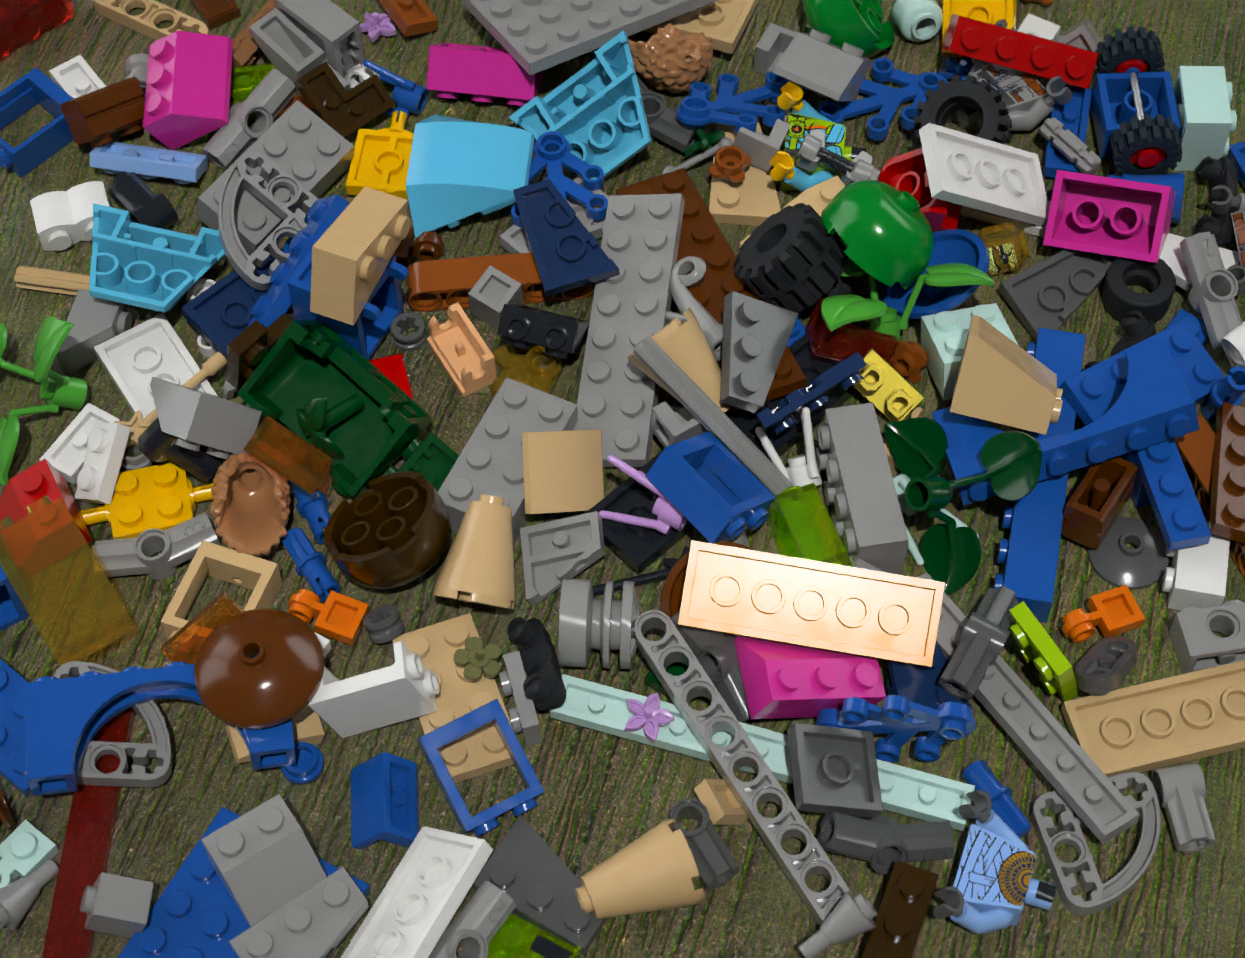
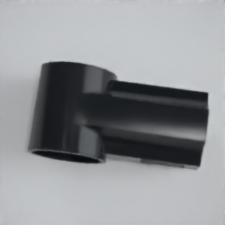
M121 172L114 177L112 184L108 187L110 197L123 210L130 212L131 222L167 229L179 221L170 201L161 193L155 195L134 172Z
M158 417L138 437L139 448L147 458L155 462L169 460L202 483H207L214 476L223 461V458L207 454L208 446L201 445L198 452L175 445L177 437L161 431Z

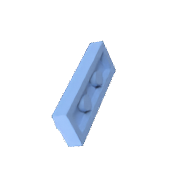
M112 141L95 147L89 153L90 167L101 168L106 173L134 172L144 179L163 177L173 179L174 182L179 184L197 182L208 169V155Z

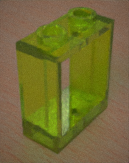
M814 483L802 487L791 486L780 494L775 495L772 538L780 555L852 567L851 560Z

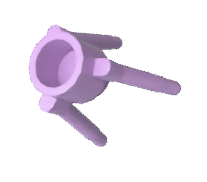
M614 455L607 457V460L619 468V470L659 495L652 510V513L657 515L658 518L653 520L601 510L599 515L602 518L652 528L665 535L669 533L671 527L678 531L684 528L688 520L645 477V473L636 470Z

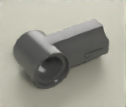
M687 798L676 803L670 812V819L673 818L676 821L673 831L681 829L695 860L700 875L698 877L706 890L718 888L729 882L734 875L739 873L740 868L711 823L707 807L696 799ZM693 818L701 825L696 830L686 831L678 824L683 819Z

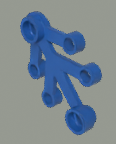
M878 58L872 63V77L879 82L891 81L905 87L896 89L864 79L859 92L870 95V97L842 105L835 101H825L816 111L834 123L844 125V119L881 109L877 116H872L868 119L867 135L873 140H883L888 136L889 125L902 102L915 99L912 106L902 109L900 124L906 130H917L914 125V119H909V117L919 116V111L916 107L919 101L925 102L927 100L924 93L929 88L933 92L939 88L937 82L944 79L946 84L948 82L938 73L925 72L920 75H914L894 69L893 62L888 58Z
M769 72L766 75L763 87L736 94L738 92L739 78L733 74H721L717 80V100L709 102L711 86L704 82H693L690 84L689 97L683 98L681 105L677 107L676 117L689 128H701L711 122L732 125L736 133H738L740 127L756 133L757 118L755 116L762 117V122L765 125L774 127L777 118L784 121L785 110L777 105L765 106L752 103L765 99L777 102V98L782 94L781 88L791 80ZM724 112L738 113L739 115Z
M554 131L543 133L534 145L535 157L531 160L528 185H530L531 180L547 167L548 177L545 180L550 179L565 200L567 195L585 206L587 216L593 220L605 218L608 205L607 198L590 192L603 187V169L596 165H590L570 153V144L561 133ZM562 166L580 175L583 187L564 176ZM591 176L598 177L594 180L588 179ZM514 204L511 208L512 222L515 226L524 228L521 216H518L520 213L517 204ZM595 205L602 206V208L594 209L592 207Z
M889 695L884 698L883 708L870 704L862 698H846L843 702L842 710L834 708L820 710L817 715L816 725L872 731L873 734L890 733L885 738L876 740L875 744L876 759L889 763L899 761L901 747L915 734L931 731L927 736L916 738L914 756L919 760L932 762L939 759L941 745L948 739L960 740L966 735L972 734L975 731L976 720L972 717L973 710L962 703L945 702L940 704L938 710L911 702L906 697L900 695Z

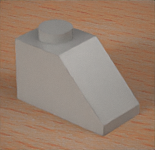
M78 290L67 318V322H71L75 326L68 333L56 355L62 372L71 374L98 360L94 350L95 346L131 329L132 314L128 312L126 304L92 297L89 290Z

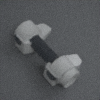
M812 129L810 134H806L796 155L798 158L797 166L810 172L819 163H822L843 173L841 181L845 186L861 180L877 181L880 170L874 168L875 166L871 164L873 161L872 156L865 151L860 152L851 161L826 149L825 132L818 129Z

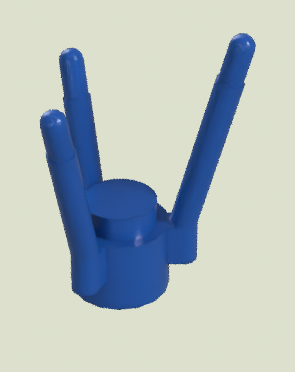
M369 60L363 61V65L379 74L382 81L395 87L392 99L397 104V108H390L381 115L392 116L394 111H398L400 115V111H403L407 114L408 119L410 113L416 115L422 113L428 99V89L426 87L406 80Z

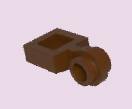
M410 228L406 238L401 240L394 253L396 255V262L404 267H408L411 255L416 256L420 261L438 260L443 255L444 243L439 234L431 231L421 233L414 240V228Z

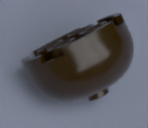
M400 471L389 473L367 482L371 489L365 491L350 504L344 499L333 512L325 528L324 543L336 564L347 577L365 587L389 589L414 581L437 562L449 538L450 519L448 510L436 488L429 481L425 480L420 473Z

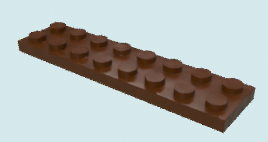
M685 168L617 189L616 195L682 193L685 205L677 262L687 256L699 257L705 261V275L698 283L687 288L720 325H723L724 297L730 292L735 291L760 300L735 273L736 256ZM672 297V301H673V303H674V305H675L677 311L679 312V314H682V313L680 312V310L678 309V307H677V305H676V303H675V301H674V299H673V297ZM787 345L765 402L790 394L802 387L806 388V377ZM722 360L717 361L720 370L722 368ZM731 406V409L733 410L734 413L743 410V409H740V408Z

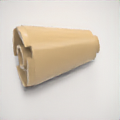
M689 308L683 313L687 320L681 323L676 317L651 338L725 413L731 406L720 402V367L695 314ZM633 352L627 356L632 364L678 400Z
M480 494L479 501H470L434 585V596L514 610L516 600L512 512L510 507L503 506L505 498Z
M673 818L662 821L580 877L582 886L576 888L575 892L584 914L592 912L595 919L691 906L704 901L703 888L694 890L692 878L700 876L695 860L681 829L673 831L676 822Z

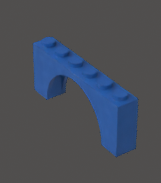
M1164 337L1124 349L1128 365L1127 382L1116 403L1104 415L1091 424L1073 432L1051 437H1034L1039 442L1042 450V463L1038 482L1200 430L1195 401ZM950 407L932 412L933 419L942 426L947 437L946 459L954 480L987 472L988 470L981 461V449L992 436L1005 431L999 430L985 420L950 412ZM991 478L986 481L957 487L964 506L997 495L992 489Z
M259 653L254 654L251 658H255ZM173 662L165 667L153 669L135 666L126 668L122 672L108 674L89 671L80 674L78 677L59 679L53 676H44L37 678L34 682L23 683L27 779L32 795L38 796L77 791L79 768L86 748L96 733L110 719L125 709L146 701L168 698L183 699L204 705L194 681L195 664ZM292 718L278 725L261 729H245L234 726L245 742L253 770L296 765Z

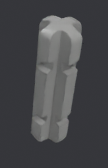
M1047 118L1039 128L1040 134L1047 141L1052 139V145L1072 163L1076 161V167L1084 174H1093L1101 164L1100 157L1093 151L1088 152V146L1069 129L1065 131V126L1057 118Z

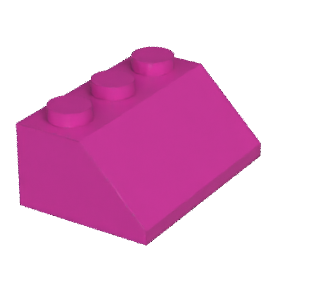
M176 31L150 44L143 128L169 149L175 150L228 124L233 40L226 36Z
M442 42L430 45L426 89L437 90L436 97L456 99L458 98V93L472 94L471 100L493 102V96L507 98V104L524 106L529 100L539 96L545 70L530 76L504 48Z
M1057 170L1043 245L1158 264L1170 228L1176 191L1170 186Z
M738 636L734 639L751 719L817 717L818 712L822 709L834 708L842 710L844 700L849 697L862 698L873 705H877L886 697L877 658L748 636Z

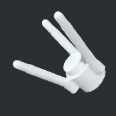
M804 407L800 411L805 454L788 458V467L784 466L763 428L757 427L755 429L772 463L799 491L822 484L815 458L812 422L808 407Z

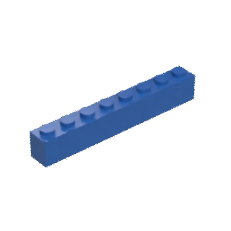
M1039 327L1036 342H1028L1026 352L1057 374V388H1059L1064 380L1081 372L1086 335ZM1062 393L1061 400H1063L1057 424L1049 423L1046 435L1028 430H1023V433L1029 434L1032 437H1051L1073 432L1076 411ZM1069 472L1037 482L1029 495L1019 500H1013V505L1006 504L1002 521V528L1009 529L1008 540H1000L997 563L1004 564L1003 574L996 573L993 588L1005 586L1014 591L1017 601L1019 603L1024 601L1037 620L1047 623L1053 603Z

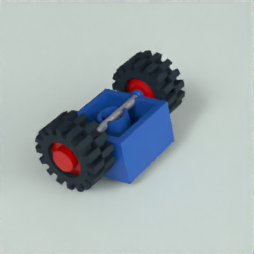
M1133 26L1127 27V32L1124 33L1121 32V29H1117L1114 31V37L1107 34L1104 37V42L1099 41L1097 45L1098 50H1095L1096 53H1099L1096 61L1098 74L1096 75L1090 105L1100 159L1114 158L1115 168H1117L1118 173L1121 175L1123 173L1136 175L1168 174L1167 168L1174 170L1177 167V162H1181L1183 152L1179 137L1181 124L1170 71L1164 72L1165 61L1160 38L1152 30L1146 33L1145 27H1139L1137 32L1134 31Z

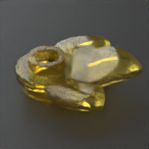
M511 345L498 347L491 352L495 357V362L503 370L493 381L490 387L491 393L496 395L507 377L550 394L551 381L561 372V359L544 354V346H536L532 349ZM540 365H545V366H547V367H544V368H538V366H540Z

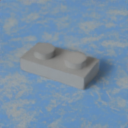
M520 652L504 654L506 670L499 672V678L504 697L512 695L515 707L508 709L514 733H523L526 747L543 743L533 700L525 697L523 683L526 679V674Z

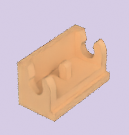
M457 302L448 307L447 315L449 318L445 323L439 324L435 316L431 317L428 323L430 337L426 339L431 350L462 397H465L497 382L494 355Z

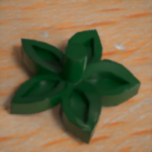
M702 127L697 129L695 132L700 141L694 142L689 146L685 154L687 157H690L699 151L709 149L714 146L715 142L726 136L724 131L718 129L706 135Z

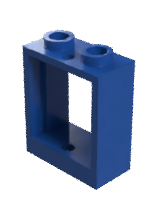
M36 67L0 92V130L37 104L56 118L15 148L0 137V166L5 170L10 168L21 178L74 140L69 129L70 124L66 122L60 107L61 103L74 98Z
M710 431L665 447L645 475L712 544L726 538L734 540L748 528L752 531L759 528L769 517L770 513L767 509L776 498Z
M498 699L433 730L417 740L463 834L473 829L477 837L500 825L496 817L511 809L516 817L538 805L535 796L543 793L544 790ZM493 722L527 789L471 817L438 749Z

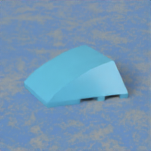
M624 30L596 50L595 54L597 57L544 98L534 97L509 116L511 120L526 131L532 132L536 140L546 132L554 131L561 133L570 144V153L590 165L601 167L604 171V178L652 143L626 31ZM591 176L588 179L594 180L598 177Z
M436 114L416 123L405 185L415 238L419 237L423 232L432 231L448 225L450 229L460 224V219L480 212L482 215H486L516 203L513 190L527 186L529 181L535 137L533 133L509 126L481 123Z
M93 203L94 218L89 286L90 296L165 313L172 309L193 284L225 254L218 230L202 227L198 236L134 223L130 221V212L127 210Z

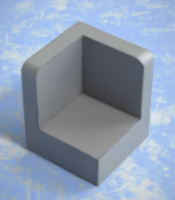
M1089 18L1060 34L1055 39L1056 42L1093 52L1098 50L1097 45L1099 41L1102 42Z
M770 23L755 46L754 71L763 75L773 72L775 65L797 32Z
M777 118L769 136L758 131L755 133L740 127L732 146L739 147L744 153L748 154L751 157V165L769 172L772 167L769 161L779 152L790 124Z
M491 265L468 293L471 314L496 330L499 327L504 304H524L522 284Z
M664 401L652 408L651 429L664 447L708 432L686 407L674 412L667 402Z

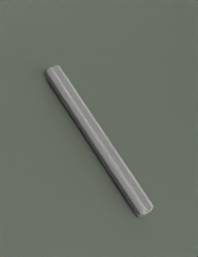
M651 337L643 338L634 347L633 354L776 497L775 500L793 519H802L811 510V502Z

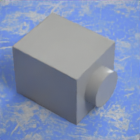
M101 872L93 886L87 885L83 893L80 912L87 913L84 929L132 938L135 932L141 933L147 925L154 883Z

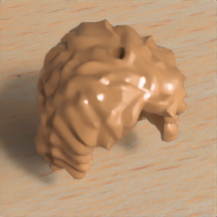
M669 23L664 28L660 27L657 30V34L653 35L646 43L643 41L634 42L628 39L635 71L644 78V81L654 85L658 90L666 89L670 93L689 92L690 84L700 82L711 68L710 62L713 56L711 42L713 39L705 37L703 32L700 34L698 32H692L689 35L686 33L682 34L675 25Z
M259 450L253 455L246 452H241L238 455L232 454L228 460H225L218 467L213 478L214 485L211 487L213 500L210 514L216 518L215 524L217 528L215 533L222 537L223 543L229 549H235L238 553H246L257 557L269 555L272 546L278 545L280 538L288 534L285 528L288 523L289 504L291 502L289 497L290 486L287 484L288 478L284 474V468L280 465L278 459L271 455L267 456L263 451Z

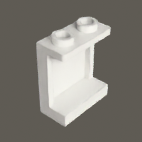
M403 641L393 643L395 663L385 668L339 681L324 666L321 684L308 705L342 738L437 712L435 695H438L440 692L437 676L433 670H428L425 667L417 652L413 653Z

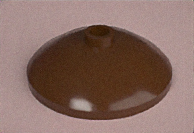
M268 608L241 612L219 624L202 643L194 666L196 689L205 707L215 717L229 725L245 729H261L275 726L297 715L315 696L323 678V652L317 636L309 625L291 613ZM260 651L255 658H246L249 653Z

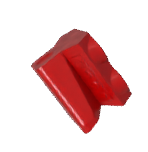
M922 147L886 160V164L880 171L878 181L889 184L901 192L904 190L910 193L919 202V208L929 221L933 232L957 229L962 205L931 197Z

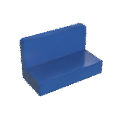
M382 752L351 770V846L356 849H362L380 839L404 847L411 846L418 835L417 763Z

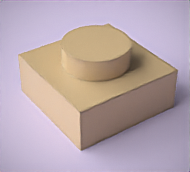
M704 779L694 788L699 800L707 807L709 819L713 825H740L748 818L723 779Z

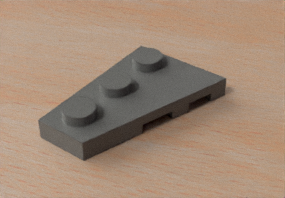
M1065 249L1001 282L998 290L1036 342L1039 327L1059 330L1105 280L1107 271L1114 262L1112 256Z
M735 291L730 292L724 297L720 402L753 413L763 407L798 313Z
M521 814L472 884L473 890L477 891L484 880L491 882L514 900L517 906L512 911L513 914L583 955L586 954L608 918L595 919L592 912L583 913L575 892L576 888L582 886L581 882Z

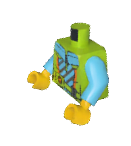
M789 81L781 88L782 94L777 98V104L783 110L793 109L792 113H789L788 116L790 128L786 134L784 151L777 152L769 161L770 165L774 166L770 171V175L774 181H781L780 190H799L803 192L838 175L841 179L842 174L838 170H834L832 167L819 163L812 172L797 166V152L806 134H810L812 129L824 131L825 148L847 160L852 161L860 152H866V148L845 146L846 127L842 124L834 123L818 113L806 100L800 101L803 97L802 88L798 83Z

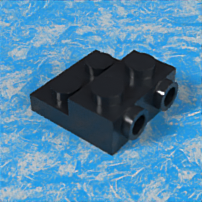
M504 304L497 334L508 337V345L530 349V345L533 343L544 346V354L566 359L568 353L580 352L582 340L587 338L590 321L522 304Z

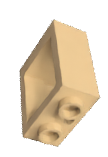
M202 540L160 621L167 642L181 651L188 652L191 649L199 651L202 643L214 630L213 628L185 620L207 576L252 589L253 592L243 612L253 609H271L283 584L278 563L246 553H238L236 550Z

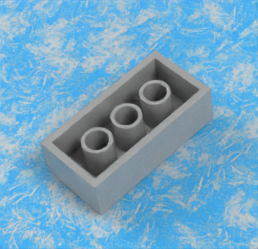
M297 100L244 153L253 150L264 153L314 196L319 198L349 168L354 146ZM235 162L198 197L197 218L210 229L218 230L217 215L220 193L223 183ZM257 164L255 167L247 165L248 175L251 176L253 173H257L261 176L260 165ZM264 180V186L262 187L263 189H266L270 180ZM241 186L234 204V221L242 246L250 256L284 220L244 186ZM279 186L272 191L273 197L282 203L289 202L294 197L293 192L285 186ZM303 200L299 201V204L297 205L296 209L302 208V204L304 202Z
M506 377L438 491L448 510L450 530L457 533L470 501H479L480 494L505 498L503 506L511 508L514 545L520 535V528L525 526L531 515L525 514L522 433L573 430L578 421L577 404Z
M872 402L825 409L824 425L818 426L820 447L816 448L815 453L819 471H825L827 481H824L827 505L833 504L836 514L832 515L835 539H842L844 547L843 550H840L841 565L851 567V562L860 558L886 573L903 575L909 539L874 404Z

